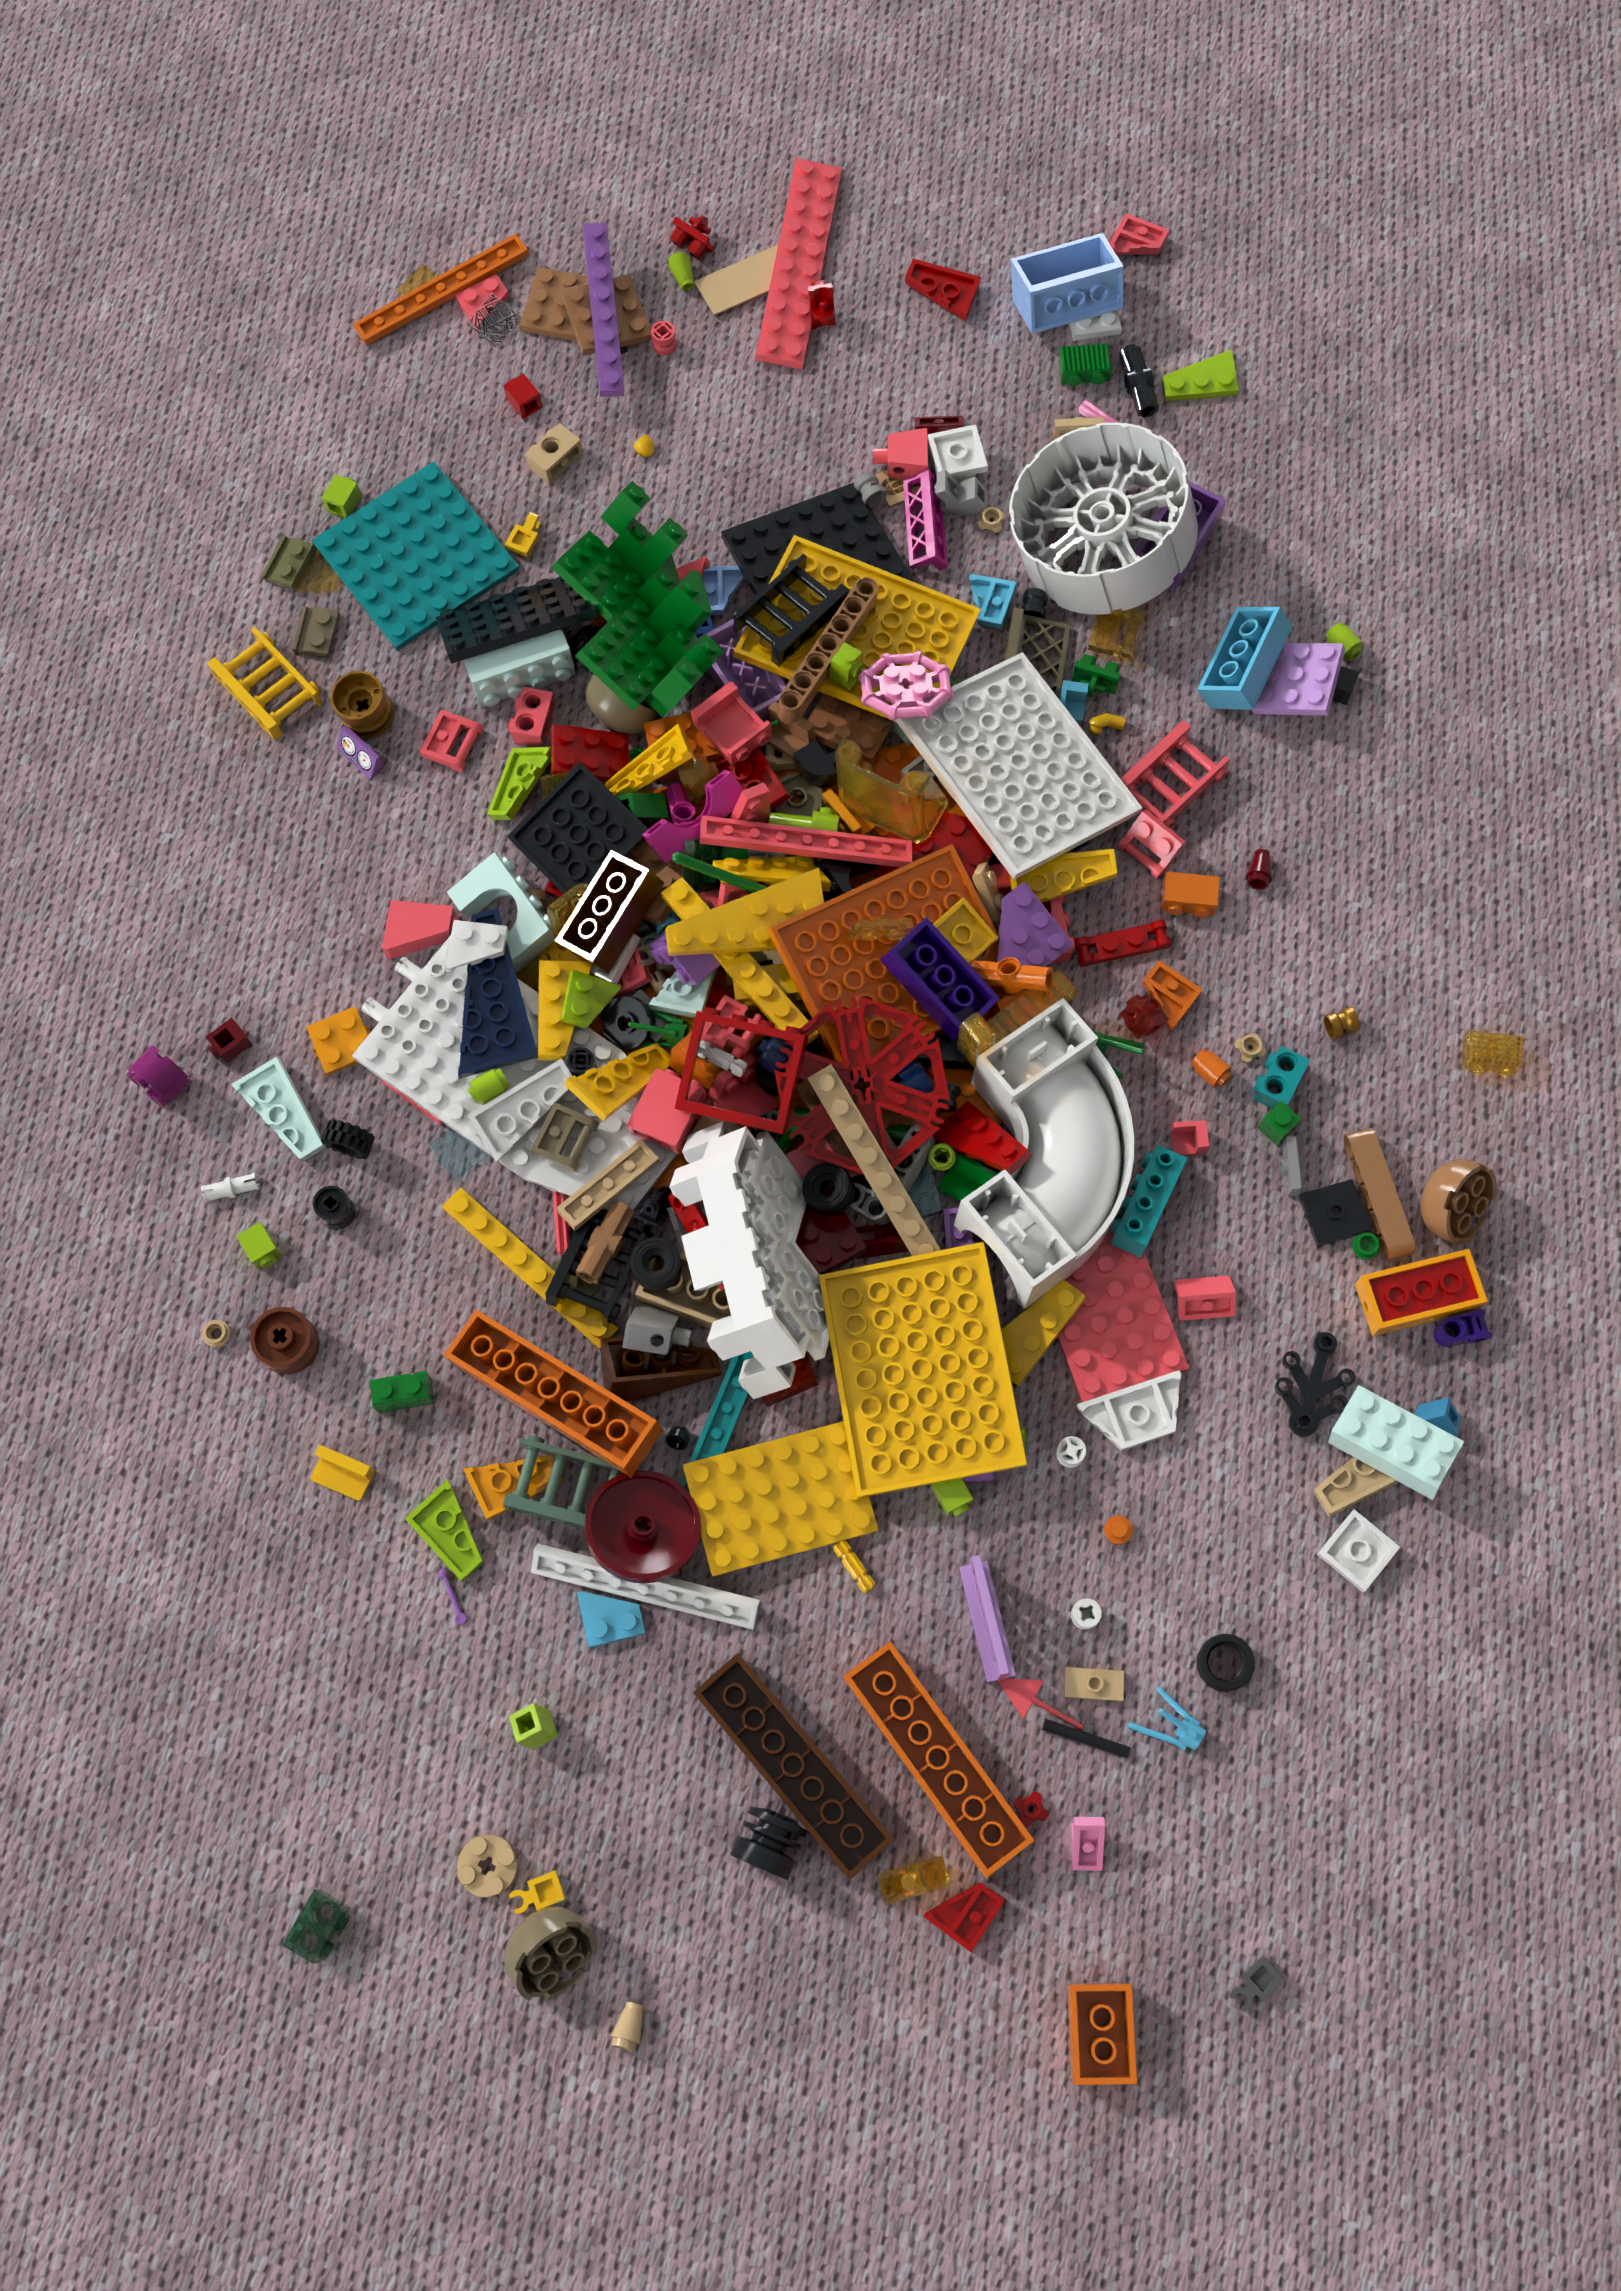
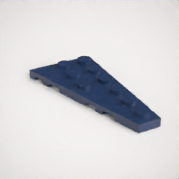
M498 908L476 913L471 917V922L502 925ZM506 941L504 955L493 959L487 958L481 963L472 966L471 963L467 964L468 974L462 1021L463 1032L460 1045V1066L458 1068L459 1079L538 1058Z

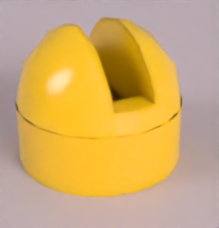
M648 434L640 437L633 445V448L642 457L651 456L655 449L654 442Z

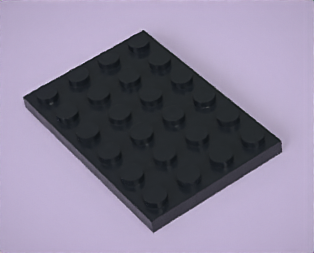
M557 577L551 580H539L535 585L529 587H516L512 592L503 595L494 594L481 602L472 601L456 610L446 609L440 613V616L435 618L450 663L452 664L598 618L595 605H590L564 579Z

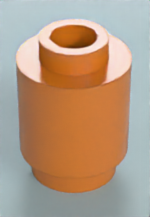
M1203 1049L1191 1062V1066L1195 1068L1194 1072L1213 1088L1218 1085L1223 1087L1232 1077V1074H1230L1232 1067L1213 1051Z

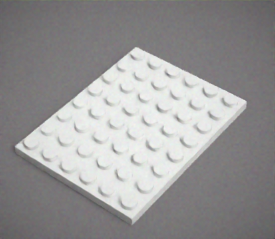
M1023 652L952 686L951 689L954 691L952 700L943 703L932 713L930 718L913 717L895 720L1014 880L1140 814L1142 806ZM926 699V700H924V702H927V703H928V702H930L932 699H930L929 701H928V699Z

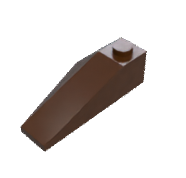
M624 1336L601 1338L600 1341L604 1388L624 1401H636L721 1376L722 1374L717 1353L712 1349L681 1345L679 1348L671 1347L669 1353L663 1355L622 1348Z

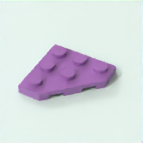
M1025 881L1002 898L996 962L1007 957H1013L1018 959L1021 965L1046 967L1074 945Z

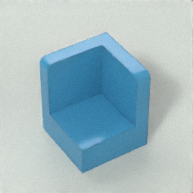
M1449 1397L1417 1406L1416 1416L1458 1437L1461 1417Z

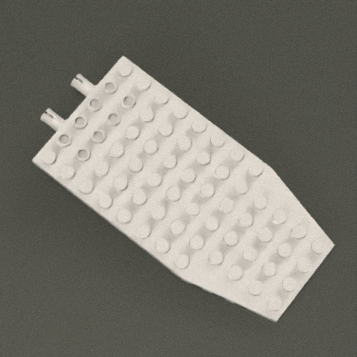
M450 935L422 969L406 957L400 959L403 964L398 962L395 966V971L411 980L412 983L389 1010L372 997L366 1000L370 1004L364 1003L361 1009L362 1012L368 1014L379 1023L354 1052L352 1057L493 1158L467 1116L483 1106L480 1101L475 1103L468 1092V1088L472 1087L470 1081L486 1072L461 1079L458 1077L465 987L467 985L468 973L467 964L455 968L453 972H447L445 969ZM517 978L538 1053L539 993ZM578 1026L574 1027L568 1054L577 1047L589 1049L594 1055L597 1069L606 1066L609 1061L621 1060L627 1057L622 1050L589 1027L586 1029ZM567 1054L566 1061H564V1063H565V1065L567 1066V1068L569 1069L568 1063H567V1058H568V1054ZM538 1058L501 1067L500 1069L510 1084V1088L506 1089L505 1092L558 1060H538ZM570 1090L557 1102L600 1123L596 1132H592L577 1162L579 1167L576 1172L566 1170L558 1164L532 1154L530 1151L550 1110L498 1162L525 1181L536 1183L551 1191L571 1196L642 1139L630 1133L627 1123L644 1090L604 1122ZM576 1123L561 1155L569 1156L583 1128L582 1125ZM642 1139L659 1157V1163L601 1210L608 1212L613 1202H622L636 1211L678 1154Z

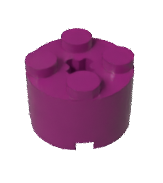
M151 1045L128 1068L129 1072L126 1076L137 1086L140 1085L144 1089L147 1088L148 1090L145 1094L156 1104L159 1103L162 1107L169 1106L192 1081L187 1079L188 1076L167 1056L161 1057L158 1054L160 1050Z

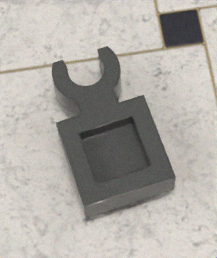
M1262 1955L1241 1975L1246 1984L1234 1987L1229 1997L1233 1999L1239 1993L1244 1994L1247 2002L1243 2004L1241 2010L1245 2012L1251 2008L1253 1997L1256 1994L1264 2001L1285 1978Z

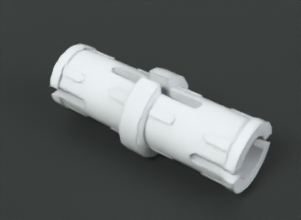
M252 1173L233 1179L232 1177H226L224 1181L202 1185L201 1191H204L202 1196L205 1203L228 1196L231 1199L235 1198L236 1194L259 1190L257 1174Z

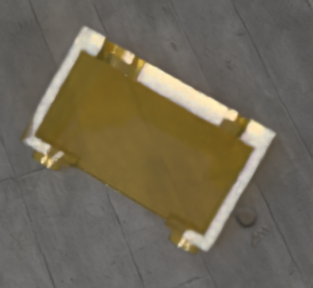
M844 737L835 752L840 802L852 815L914 843H921L927 840L949 803V800L932 776L916 770L910 771L905 774L899 785L871 773L874 767L862 759V751L855 742Z

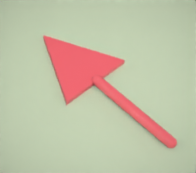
M1012 1678L998 1680V1683L1023 1719L1031 1704L1034 1703L1075 1728L1083 1729V1725L1035 1698L1044 1680Z

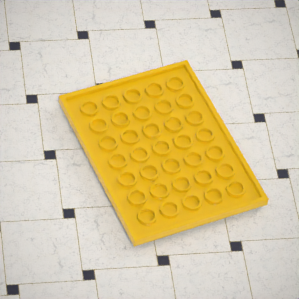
M796 535L793 536L769 583L785 570L791 560H796L802 554L807 556L805 571L829 590H835L839 585L843 584L849 589L850 593L856 582L863 577L872 578L877 582L878 594L876 605L850 643L852 647L862 652L860 663L863 664L862 668L864 670H867L881 658V654L884 653L893 655L922 651L924 656L941 665H947L950 669L949 678L951 677L980 615L981 608ZM799 579L789 586V588L812 606H817L823 601L821 596ZM781 594L772 601L775 606L794 621H801L806 616L802 610ZM764 609L754 617L778 637H783L789 632L788 628ZM829 622L780 667L771 661L772 645L748 626H746L734 649L733 657L791 680ZM902 664V665H895V666H909V665H912V664ZM885 668L876 676H882L884 674ZM827 678L819 690L822 693L889 719L888 716L876 709L863 705L861 702L862 688L859 679L853 688L849 690ZM940 681L933 683V687L940 688ZM872 686V691L874 693L878 692L879 688ZM887 700V704L892 706V703Z
M984 1242L819 1275L858 1498L1028 1466Z

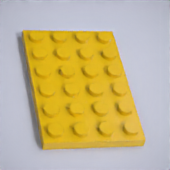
M844 1421L682 1465L689 1493L699 1510L701 1519L700 1535L712 1577L879 1531L869 1496L858 1498L856 1495Z

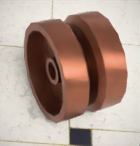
M276 1307L267 1310L257 1318L250 1334V1344L253 1353L265 1366L278 1374L291 1375L301 1372L313 1363L318 1354L320 1340L317 1330L301 1312L291 1307Z

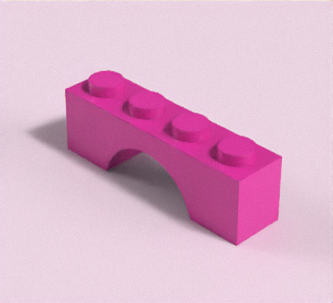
M724 770L704 786L706 792L705 807L700 816L694 821L683 825H676L661 819L642 834L661 861L664 863L670 861L672 863L674 862L672 855L675 852L683 854L682 851L689 845L695 846L700 842V821L702 815L725 818L733 812L744 789L732 772Z

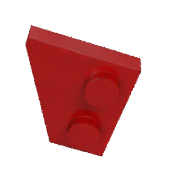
M979 1882L925 1912L923 1917L968 1951L972 1952L1005 1900Z

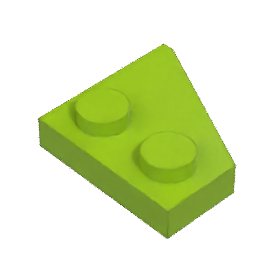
M572 970L569 974L560 1021L586 1029L621 989V985Z

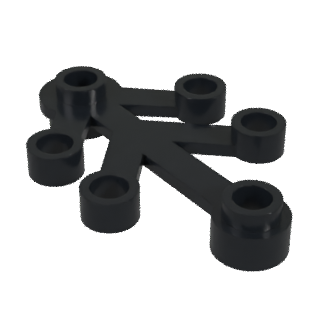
M1328 1332L1318 1334L1313 1341L1316 1357L1309 1380L1300 1366L1301 1359L1297 1352L1288 1351L1282 1358L1283 1366L1289 1369L1304 1396L1302 1406H1300L1292 1393L1293 1383L1289 1378L1282 1377L1274 1385L1276 1393L1282 1396L1291 1412L1289 1427L1294 1434L1300 1437L1312 1435L1318 1427V1421L1334 1413H1342L1348 1404L1346 1397L1336 1395L1331 1399L1330 1404L1313 1411L1315 1401L1341 1387L1351 1386L1356 1379L1355 1373L1351 1369H1343L1336 1377L1320 1384L1328 1355H1331L1337 1347L1336 1338ZM1328 1339L1331 1346L1324 1347L1321 1340ZM1286 1357H1294L1296 1360V1364H1289L1286 1360ZM1344 1373L1348 1374L1351 1381L1344 1382L1341 1375ZM1280 1382H1285L1288 1385L1287 1391H1282L1279 1388ZM1335 1400H1340L1343 1402L1342 1409H1338L1335 1407ZM1299 1418H1306L1309 1422L1308 1426L1300 1425Z

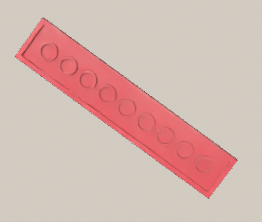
M800 158L795 160L755 360L803 369L812 323L808 287H811L812 282L820 281L842 170L840 167Z

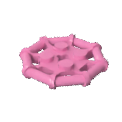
M922 651L908 654H881V658L867 670H862L858 676L862 688L861 702L864 706L872 707L888 716L891 721H895L898 718H930L937 708L953 698L954 691L951 689L949 678L950 669L947 665H941L924 656ZM902 664H912V665H909V666H895V665H902ZM885 668L884 674L882 676H876ZM940 681V688H934L932 684ZM872 686L878 687L879 691L874 693ZM927 698H928V701H929L930 699H932V700H931L930 702H928V703H927V702H924V700L927 699ZM887 700L892 703V706L887 704Z

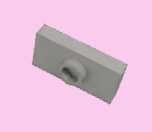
M1286 1136L1282 1143L1283 1159H1280V1173L1286 1177L1287 1195L1298 1196L1303 1188L1298 1141L1296 1136Z

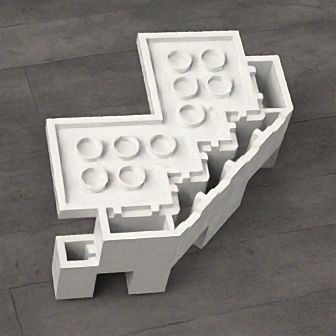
M722 1121L688 1135L682 1153L690 1164L675 1170L669 1187L673 1195L685 1207L703 1200L709 1226L681 1236L694 1290L702 1291L723 1283L731 1316L712 1323L707 1342L722 1361L749 1351L752 1352L754 1357L743 1362L738 1381L742 1388L753 1399L791 1387L796 1366L792 1361L804 1358L806 1351L810 1353L815 1361L825 1358L830 1338L819 1273L795 1243L807 1203L802 1192L803 1179L767 1130L757 1133L755 1139L746 1126L732 1132L726 1122Z

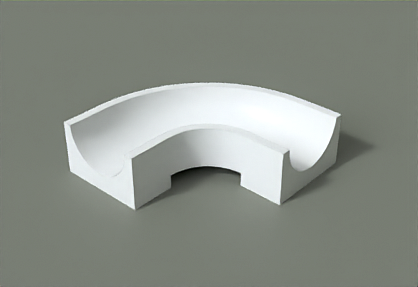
M1064 998L980 1054L977 1058L971 1081L972 1086L1008 1127L1013 1138L1026 1147L1032 1157L1012 1175L1003 1170L962 1199L954 1226L960 1233L965 1230L975 1233L996 1253L1013 1280L1017 1292V1302L1023 1309H1026L1044 1296L1063 1279H1067L1097 1250L1107 1235L1125 1198L1134 1161L1132 1116L1120 1081L1108 1060L1096 1046L1098 1037Z

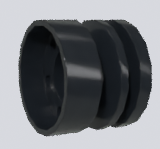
M750 1806L747 1813L759 1818V1821L755 1825L744 1820L743 1825L753 1832L752 1838L737 1836L730 1855L788 1880L796 1861L785 1854V1850L787 1847L800 1850L802 1845L791 1841V1835L794 1833L805 1838L807 1830L803 1829L794 1819L769 1808Z

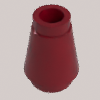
M1257 849L1254 852L1245 877L1248 886L1252 889H1266L1272 881L1270 852L1268 850Z

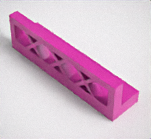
M930 470L903 480L909 566L912 569L928 563L933 564L938 570L948 567L944 512L940 510V498L935 492L937 477ZM921 482L920 489L916 495H913L911 486ZM920 502L923 508L916 517L913 511ZM920 524L924 525V531L917 538L915 537V532ZM922 545L925 546L926 555L917 559L918 551Z

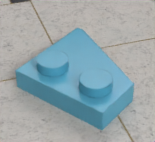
M970 574L969 578L975 607L981 608L977 619L978 625L1003 630L1018 588L1017 582Z
M583 1591L577 1592L589 1648L646 1634L639 1604Z

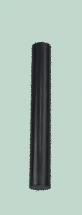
M1048 1719L1044 1720L1043 1731L1124 1758L1129 1756L1131 1748L1129 1746Z

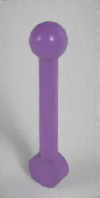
M441 1568L438 1575L444 1580L457 1614L455 1621L463 1625L467 1622V1616L462 1613L449 1580V1570Z

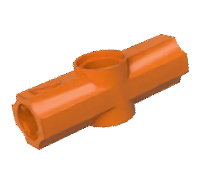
M1007 957L999 962L972 960L970 965L987 985L1001 986L1003 991L1009 994L1018 993L1023 989L1050 991L1053 985L1054 972L1051 967L1021 965L1019 960L1013 957Z

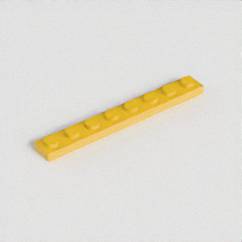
M683 877L661 892L662 898L681 920L710 910ZM749 952L713 954L721 966L768 1020L776 1023V1029L785 1031L786 1025L801 1028L808 1022L806 1017ZM817 1030L808 1037L807 1045L819 1036Z
M460 1187L442 1206L443 1210L546 1301L545 1293L555 1271ZM567 1298L565 1300L560 1299L557 1307L551 1306L600 1351L601 1338L614 1337L620 1331L612 1322H610L608 1328L602 1326L603 1314Z

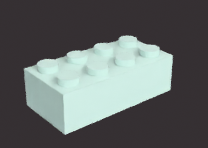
M562 629L463 660L480 708L495 706L499 701L507 698H517L518 695L521 696L523 687L542 689L549 683L565 681L576 674L570 648Z
M1358 1385L1332 1429L1328 1443L1433 1500L1456 1460L1464 1441Z

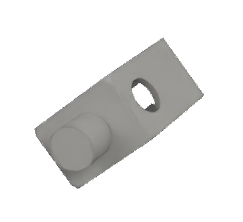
M638 1302L626 1323L622 1348L666 1355L673 1344L689 1347L692 1330L678 1327L680 1318L678 1314Z

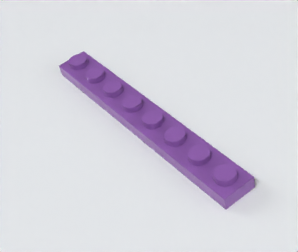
M583 223L600 397L624 396L625 390L607 223Z

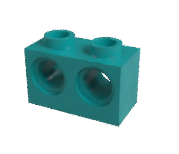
M1280 1046L1277 1054L1271 1052L1264 1067L1268 1068L1265 1077L1259 1075L1253 1087L1257 1091L1254 1100L1272 1109L1281 1100L1288 1106L1310 1059L1283 1046ZM1279 1064H1287L1291 1071L1282 1070ZM1274 1086L1279 1089L1280 1093L1273 1094L1267 1087Z

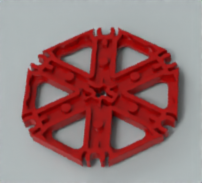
M853 996L851 997L852 1006L849 1009H845L841 1005V1000L837 999L836 1006L839 1010L838 1012L834 1011L831 1002L800 1029H803L801 1035L810 1036L825 1022H833L837 1026L844 1064L805 1050L799 1078L809 1081L808 1077L832 1064L886 1158L890 1159L892 1168H895L940 1129V1127H935L930 1123L932 1120L939 1124L944 1122L943 1119L936 1116V1110L938 1108L948 1110L949 1108L945 1103H938V1099H945L950 1102L939 1040L937 1039L933 1044L928 1045L927 1042L934 1038L935 1033L932 1032L926 1037L921 1035L920 1029L926 1024L925 1021L919 1022L916 1028L912 1027V1024L920 1018L918 1016L859 996L861 1000L860 1008H856L857 1000ZM873 1013L899 1022L902 1026L901 1034L871 1059L864 1023L865 1017ZM786 1040L783 1044H789L794 1048L795 1042ZM785 1047L781 1048L780 1051L787 1053L789 1060L786 1063L776 1061L775 1065L782 1069L786 1068V1072H778L774 1069L780 1103L793 1052ZM927 1055L931 1060L935 1088L930 1093H924L890 1081V1079L917 1056ZM866 1069H869L870 1077H867ZM860 1070L864 1081L870 1082V1087L866 1088L865 1101H863V1095L860 1090L854 1089V1084L858 1083V1071ZM850 1072H853L854 1080H851ZM870 1091H873L874 1099L871 1098ZM854 1094H857L858 1102H855ZM822 1102L803 1117L797 1116L792 1106L787 1131L796 1126L797 1130L791 1132L789 1138L792 1139L797 1134L804 1137V1143L798 1147L800 1150L805 1149L809 1143L812 1144L809 1151L804 1154L863 1174L854 1157L850 1158L823 1147V1137L836 1126ZM880 1107L918 1120L920 1123L919 1132L899 1149H891L887 1145Z

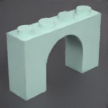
M493 852L447 893L459 911L470 918L473 914L479 913L496 898L502 896L514 897L518 913L514 926L508 932L507 943L514 969L517 973L553 943L559 934L554 929L557 926L555 921L548 914L544 915L541 908L543 905L534 894L530 895L527 891L529 888L528 883L522 876H517L513 871L516 868L513 862L507 856L502 858Z

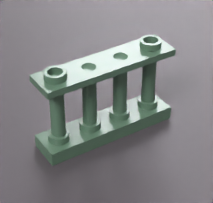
M528 1435V1439L521 1438L520 1447L527 1449L517 1489L512 1492V1495L506 1493L502 1508L584 1529L586 1514H584L585 1509H583L593 1468L597 1467L610 1471L608 1480L623 1472L600 1458L544 1444L545 1439L533 1435ZM539 1452L555 1456L544 1498L540 1499V1502L530 1500V1495L527 1494ZM566 1459L583 1464L572 1505L568 1506V1509L557 1507V1502L555 1501Z

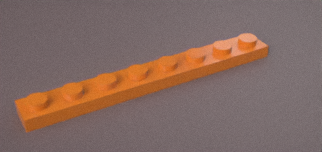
M515 233L354 322V330L363 343L368 346L455 297L454 294L498 274L529 256L528 249Z

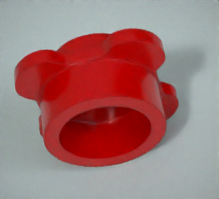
M1032 1792L1026 1798L1018 1797L1014 1802V1807L1019 1810L1021 1816L1020 1821L1025 1827L1031 1826L1032 1822L1037 1820L1045 1821L1048 1817V1811L1042 1805V1795L1039 1792ZM1030 1806L1034 1808L1033 1812H1029L1028 1808Z

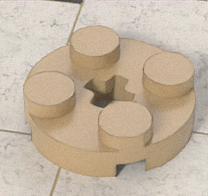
M495 1835L474 1837L464 1846L457 1862L458 1880L468 1892L479 1897L499 1895L508 1889L514 1882L518 1871V1861L510 1843ZM488 1857H491L492 1864L496 1866L494 1872L488 1871L487 1875H484L480 1862L486 1861Z

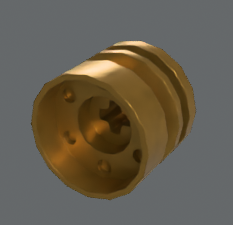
M352 671L341 676L334 684L331 691V705L342 723L348 726L357 736L362 739L375 738L383 734L391 726L395 717L394 705L379 679L373 674L365 671Z

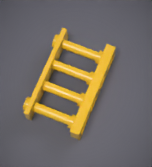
M253 627L251 631L256 639L253 645L228 664L226 662L221 664L216 657L207 664L219 682L276 741L283 735L279 728L281 725L280 721L310 698L318 707L321 706L322 702L319 697L321 691L313 681L308 683L273 646L274 642L266 632L262 634L256 627ZM263 649L272 657L244 680L239 679L237 681L233 677L237 669ZM278 666L287 673L286 676L260 696L255 695L252 697L248 693L250 692L249 688ZM294 682L303 690L275 713L270 712L268 714L264 710L266 708L265 704Z

